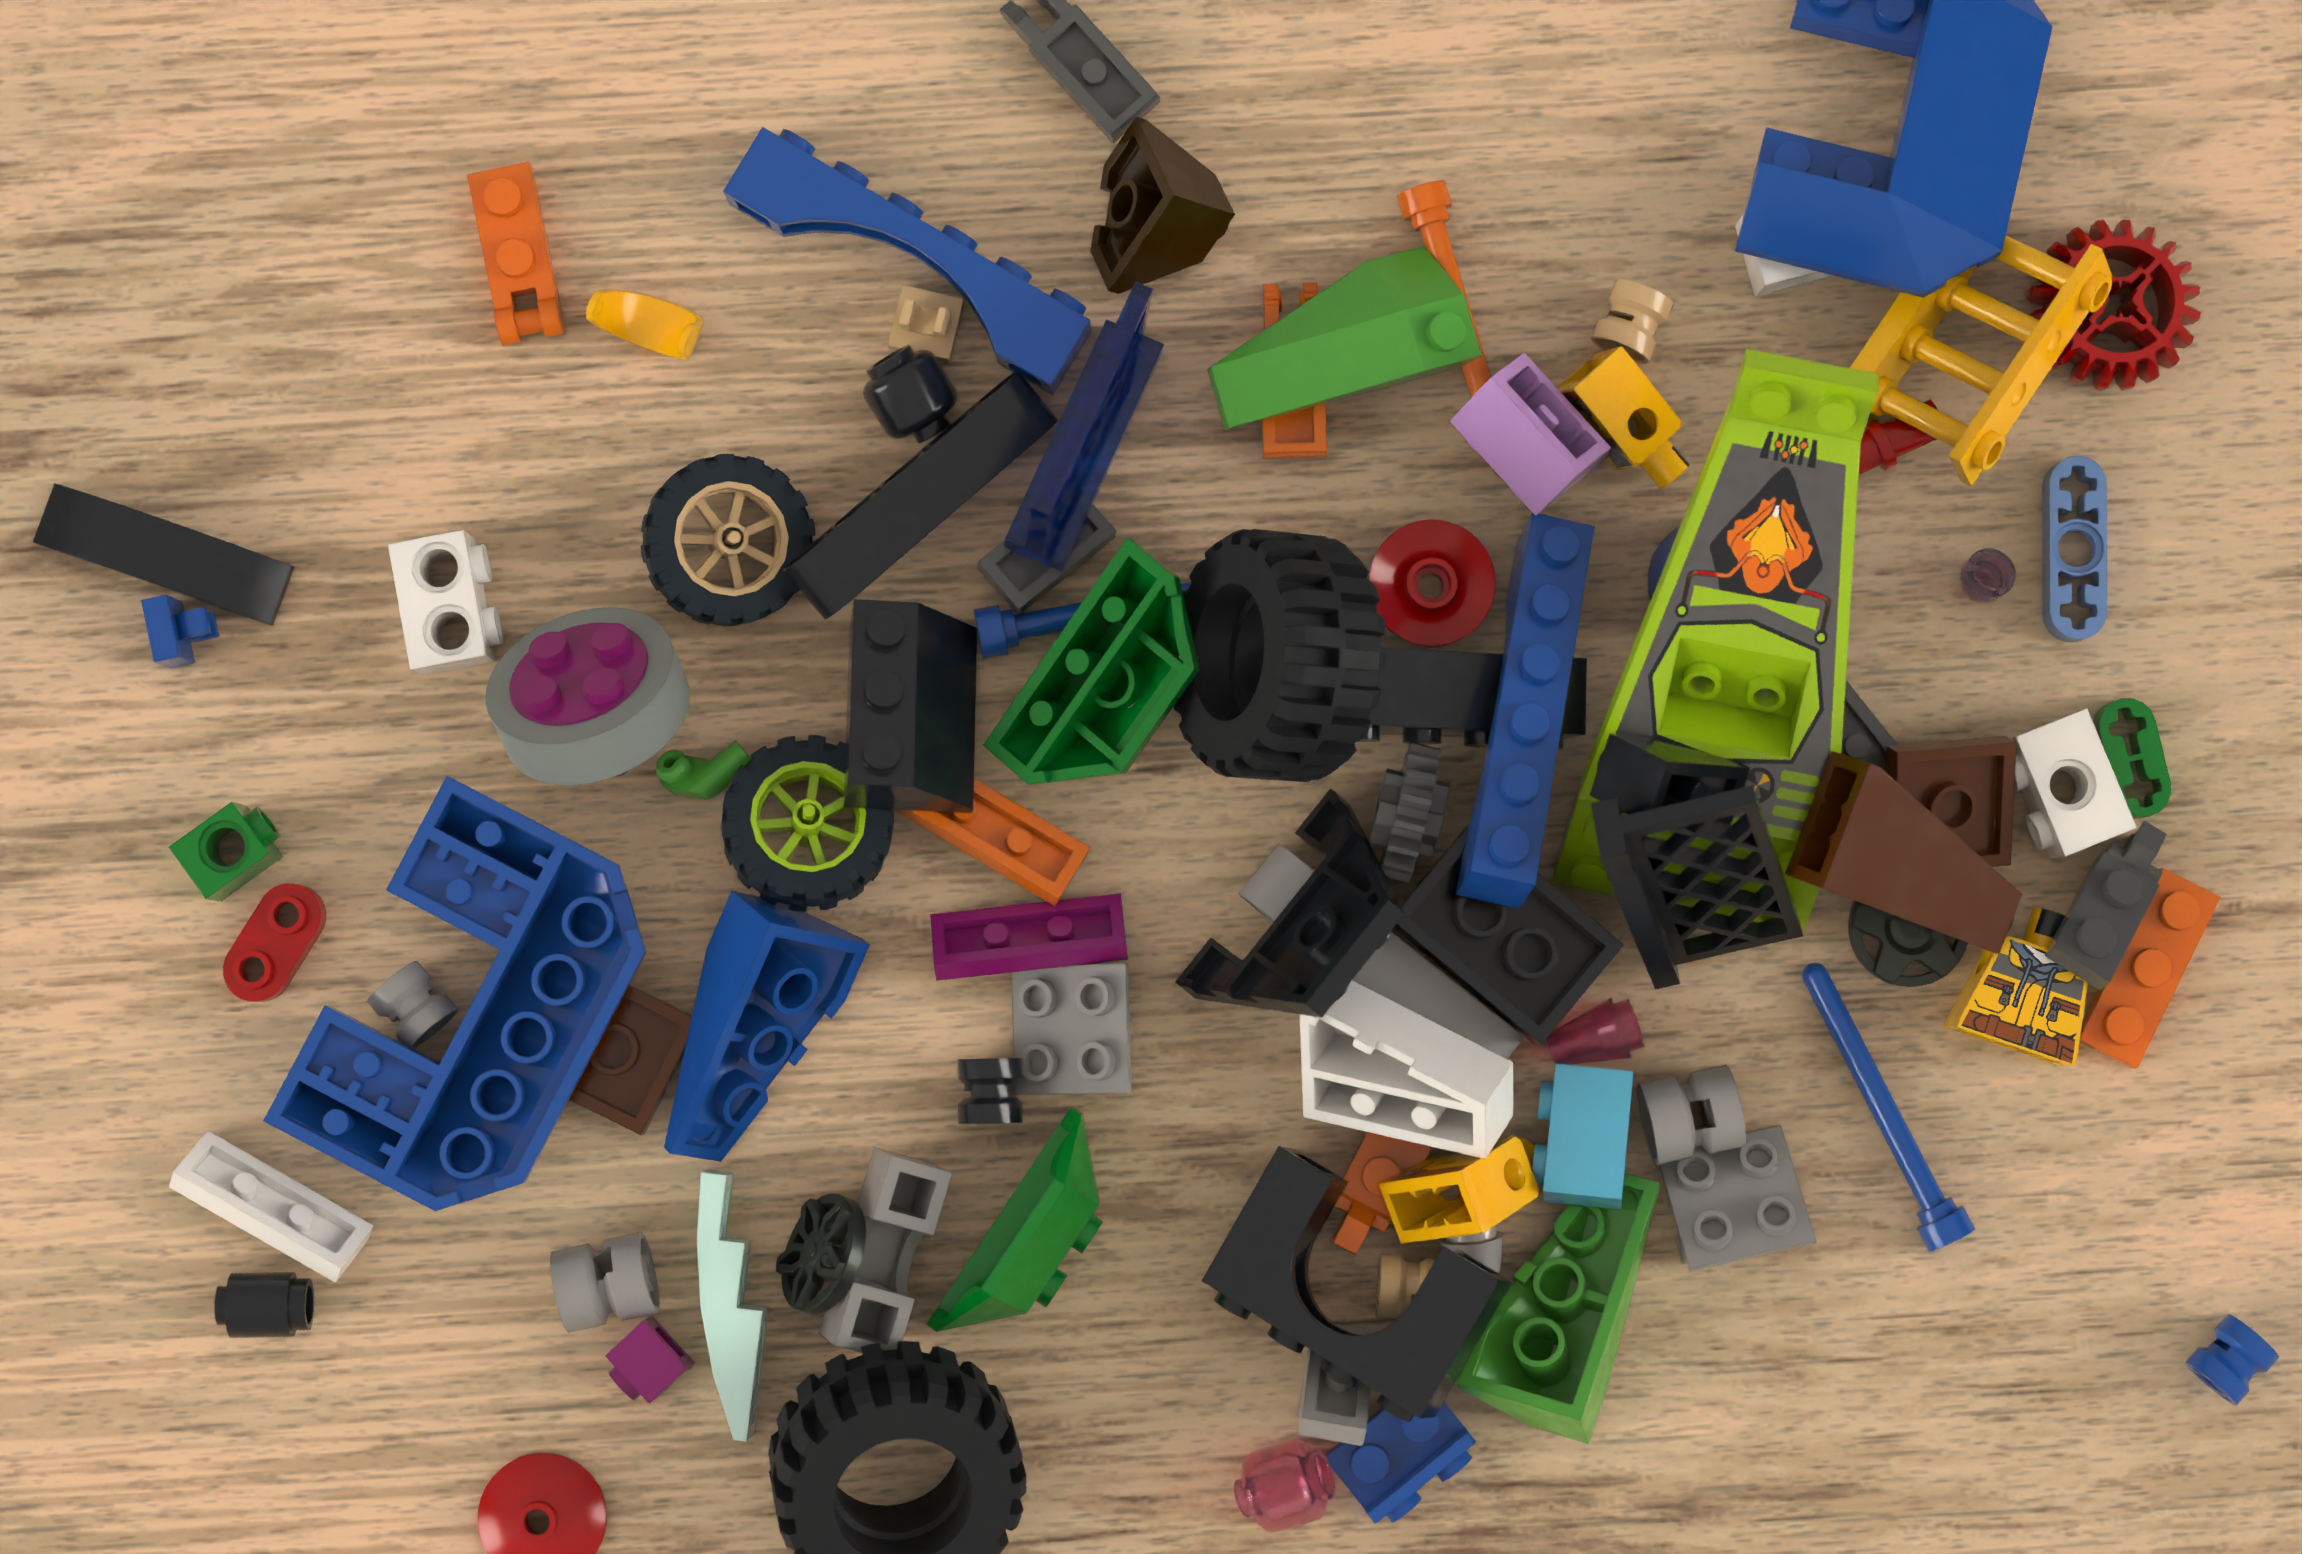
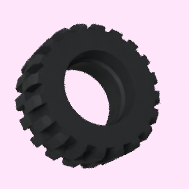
M1242 529L1233 532L1212 545L1204 553L1206 559L1197 563L1189 576L1191 580L1189 589L1182 591L1199 671L1174 705V710L1182 718L1179 724L1184 739L1192 744V752L1206 766H1209L1213 771L1225 777L1295 782L1320 780L1337 770L1339 766L1347 762L1357 751L1355 742L1365 738L1372 724L1368 719L1371 709L1378 707L1382 689L1378 688L1380 671H1385L1386 653L1381 652V636L1386 635L1384 617L1378 614L1376 606L1380 601L1376 585L1369 579H1366L1369 571L1363 562L1346 545L1336 539L1319 535L1260 529Z
M898 1341L897 1349L882 1350L879 1342L861 1346L862 1355L847 1360L844 1354L838 1355L825 1363L826 1374L820 1378L814 1373L809 1374L796 1387L798 1403L792 1400L784 1403L776 1419L778 1431L770 1438L768 1452L771 1467L769 1474L779 1530L786 1547L793 1549L794 1554L1002 1553L1009 1543L1006 1530L1013 1531L1018 1527L1024 1510L1021 1498L1026 1493V1472L1022 1462V1452L1006 1402L997 1386L987 1383L985 1373L971 1361H964L958 1366L955 1352L939 1346L932 1347L929 1354L921 1352L919 1342ZM898 1439L925 1440L942 1446L956 1456L950 1471L934 1489L920 1498L903 1504L887 1506L868 1504L852 1498L837 1486L844 1471L858 1456L870 1448L888 1441Z

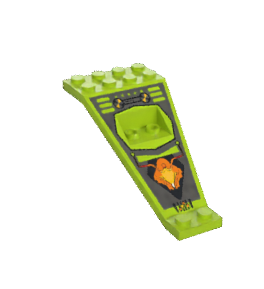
M1746 348L1730 401L1581 776L1555 861L1553 883L1615 895L1600 860L1591 803L1599 802L1600 800L1590 796V792L1597 774L1598 760L1605 749L1610 733L1649 736L1739 762L1750 767L1744 787L1753 785L1800 919L1802 932H1804L1820 887L1786 875L1785 871L1832 751L1840 754L1842 752L1860 444L1878 393L1879 374ZM1744 813L1734 815L1732 824L1736 822ZM1663 831L1646 836L1666 841L1675 832ZM1696 838L1689 846L1706 850L1713 841ZM1736 847L1728 856L1745 859L1752 851ZM1670 863L1663 871L1680 874L1688 866ZM1709 872L1702 880L1719 883L1726 875ZM1748 881L1741 889L1757 892L1764 885ZM1683 896L1676 904L1693 907L1699 899ZM1722 905L1715 913L1730 916L1738 908ZM1760 914L1753 922L1759 923L1776 919V917Z

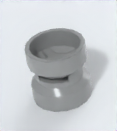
M418 961L409 963L392 975L367 1000L378 1016L389 1017L392 1022L399 1021L395 1036L402 1044L412 1049L418 1047L438 1032L458 1012L457 1007L447 995H430L433 991L429 985L430 975Z

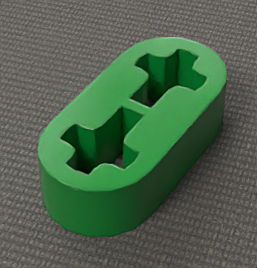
M2121 698L2102 706L2095 714L2093 719L2094 726L2133 819L2150 817L2159 813L2168 804L2171 796V781L2156 720L2151 709L2136 699ZM2117 710H2122L2125 720L2136 719L2138 723V731L2129 735L2132 755L2129 756L2124 738L2118 735L2111 736L2109 731V724L2118 721L2119 715ZM2130 762L2135 763L2139 780L2143 782L2151 781L2153 785V793L2144 796L2145 807L2140 806L2137 798L2127 799L2125 796L2124 786L2133 783L2134 778Z

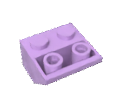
M1525 353L1493 375L1450 420L1453 426L1467 440L1468 444L1483 457L1509 486L1513 494L1521 499L1535 516L1607 459L1611 450L1607 442Z

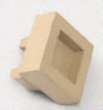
M902 285L888 341L889 350L896 351L903 346L910 345L914 352L928 350L935 355L939 362L951 364L965 306L964 299Z

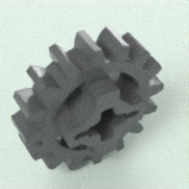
M1411 742L1409 743L1401 772L1386 769L1377 800L1369 842L1383 845L1380 865L1387 879L1409 884L1418 855L1433 856L1434 848L1440 835L1450 783L1436 780L1441 752L1439 748Z

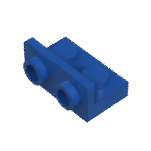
M1443 1402L1435 1417L1418 1418L1414 1415L1411 1422H1406L1381 1408L1368 1419L1363 1446L1339 1442L1323 1457L1375 1524L1385 1516L1393 1523L1406 1515L1421 1501L1422 1498L1416 1491L1437 1475L1444 1482L1459 1472L1472 1459L1467 1450L1476 1441L1445 1402Z

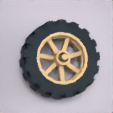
M719 454L714 457L696 460L672 475L657 490L650 501L651 504L647 514L644 515L641 532H643V545H641L643 563L647 564L650 573L648 577L656 591L660 590L667 599L666 602L679 613L684 612L691 616L692 620L704 624L729 627L751 623L780 610L799 591L798 587L783 569L813 543L812 537L816 535L813 518L809 519L805 508L808 504L801 491H796L788 482L790 478L777 468L773 470L765 465L763 460L751 456L746 458L734 456V454ZM716 494H733L726 524L723 525L706 503L705 498ZM744 497L758 505L767 518L745 528L739 524ZM694 507L713 530L710 535L682 534L686 518ZM772 527L774 536L772 556L748 545L749 536ZM682 545H708L711 554L696 572L688 564ZM738 553L767 567L756 580L747 585L743 583ZM720 558L726 559L732 588L719 587L703 580Z

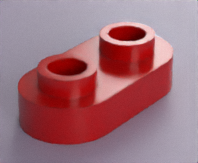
M285 883L273 887L263 896L224 960V981L235 996L245 1001L266 1002L277 998L286 990L322 933L326 923L324 902L313 889L304 885ZM288 903L294 904L299 912L297 922L291 927H285L279 919L281 908ZM256 957L264 964V974L261 979L252 982L245 974V967L249 960Z

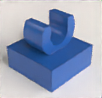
M168 595L141 600L154 663L170 669L194 664L195 659L191 643L220 637L215 612L213 611L207 612L206 608L184 611L183 602Z

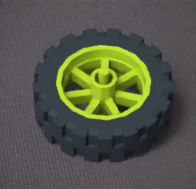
M808 735V741H796L795 736L779 739L775 747L767 749L766 746H763L751 755L750 762L745 766L741 765L732 777L731 786L728 792L726 791L723 801L721 832L724 841V851L729 864H733L737 870L738 879L748 889L753 887L760 892V898L767 903L775 906L777 901L789 904V910L806 912L807 907L819 906L820 911L837 907L840 900L848 897L850 901L864 891V886L870 880L874 881L878 876L883 862L888 855L894 825V811L892 809L852 808L855 820L854 833L824 822L849 808L844 807L846 743L839 741L837 746L825 743L826 737L819 735ZM802 781L809 782L806 799L798 803L782 788L783 786ZM818 783L837 791L842 797L822 807L816 801ZM771 795L792 816L790 818L760 819L762 808ZM790 831L791 837L778 855L773 853L762 836V833ZM823 836L848 847L834 860L826 862L819 841ZM798 846L809 847L815 865L792 864L788 860Z

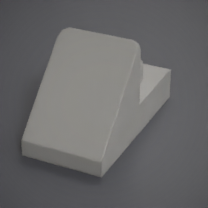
M1336 1324L1337 1326L1341 1327L1346 1331L1359 1335H1367L1377 1332L1374 1330ZM1308 1348L1297 1413L1298 1418H1300L1298 1435L1363 1446L1367 1430L1371 1387L1359 1380L1354 1388L1335 1379L1321 1368L1326 1359Z

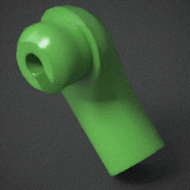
M736 740L711 760L684 755L679 750H670L662 754L658 759L656 773L660 778L662 786L673 794L707 800L717 796L731 784L732 777L741 765L745 766L749 763L751 758Z

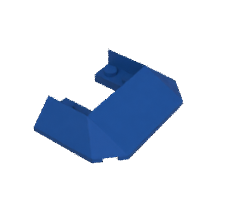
M1797 0L1790 29L1913 58L1890 157L1766 127L1735 252L1923 298L1944 287L1949 279L1975 265L1978 268L2000 256L2053 27L2035 1Z
M446 776L386 891L500 950L444 1057L439 1063L336 1008L324 1005L263 1120L269 1125L433 1211L451 1207L526 1182L646 954L645 945L619 864L449 776Z

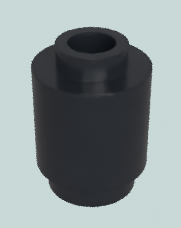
M295 1272L231 1273L227 1286H218L216 1290L214 1304L217 1325H226L230 1338L294 1337L296 1330H310L314 1316L312 1280L310 1278L297 1279Z

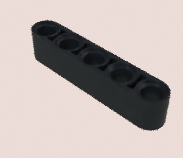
M1018 370L990 390L804 549L783 571L824 619H828L853 600L1057 423L1058 419Z

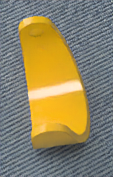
M619 289L596 291L590 298L586 310L587 320L603 331L652 352L687 361L692 355L704 324V319L699 314L684 306L655 296Z

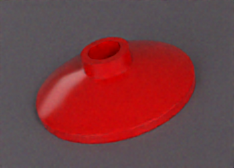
M1443 520L1416 521L1393 532L1377 550L1372 560L1368 577L1376 585L1380 601L1376 606L1378 614L1384 617L1385 627L1400 639L1425 647L1449 645L1470 635L1488 615L1496 591L1494 566L1484 545L1465 528ZM1434 575L1441 581L1442 591L1438 596L1426 597L1420 592L1418 583L1423 576Z
M554 1453L528 1454L502 1467L487 1484L478 1508V1530L487 1554H596L603 1541L607 1526L606 1502L595 1478L578 1462ZM540 1509L546 1512L550 1520L547 1531L535 1532L529 1527L527 1518L531 1510Z

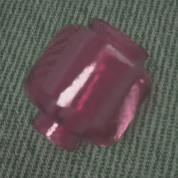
M1288 1440L1250 1452L1242 1464L1241 1479H1237L1234 1483V1493L1238 1507L1245 1517L1253 1516L1258 1525L1267 1532H1280L1321 1519L1327 1509L1328 1500L1333 1499L1335 1496V1482L1328 1459L1320 1449L1313 1450L1303 1440Z

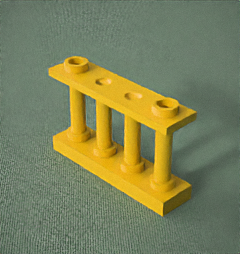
M2007 235L2005 236L2002 252L1995 259L2060 290L2040 320L1968 286V280L1977 268L1976 265L1949 279L1944 287L1924 298L1901 292L1850 366L1851 369L1879 374L1878 393L1868 422L1873 421L1876 416H1882L1887 413L1954 447L1948 457L1960 481L1972 487L1982 470L1987 471L1991 469L2000 458L2005 446V436L2089 311L2096 312L2107 299L2112 286V274L2102 248L2091 244L2074 268ZM1955 309L1960 310L2025 343L2003 373L1933 338V331L1946 312H1952ZM1922 361L1989 394L1969 426L1898 390V383L1911 364H1917Z

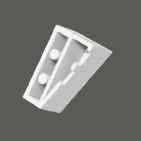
M1354 981L1350 982L1345 994L1333 1003L1322 1018L1300 1014L1304 1118L1486 1159L1513 1117L1512 1061Z

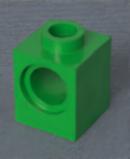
M230 802L169 846V849L204 898L214 901H223L283 858V855L273 843L280 838V834L269 817L259 807L250 810L247 805ZM237 831L244 840V853L238 862L227 866L219 855V845L226 834Z

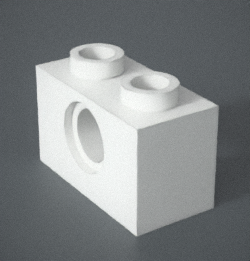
M2088 709L2070 714L2010 738L2016 741L2014 791L2022 790L2031 812L2025 816L2030 837L2040 851L2047 850L2050 859L2068 856L2137 828ZM2056 770L2067 772L2075 782V796L2069 804L2056 800L2050 791V779Z

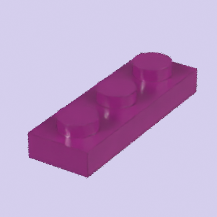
M1121 893L1059 900L1056 906L1048 902L930 914L933 962L937 981L1128 960Z

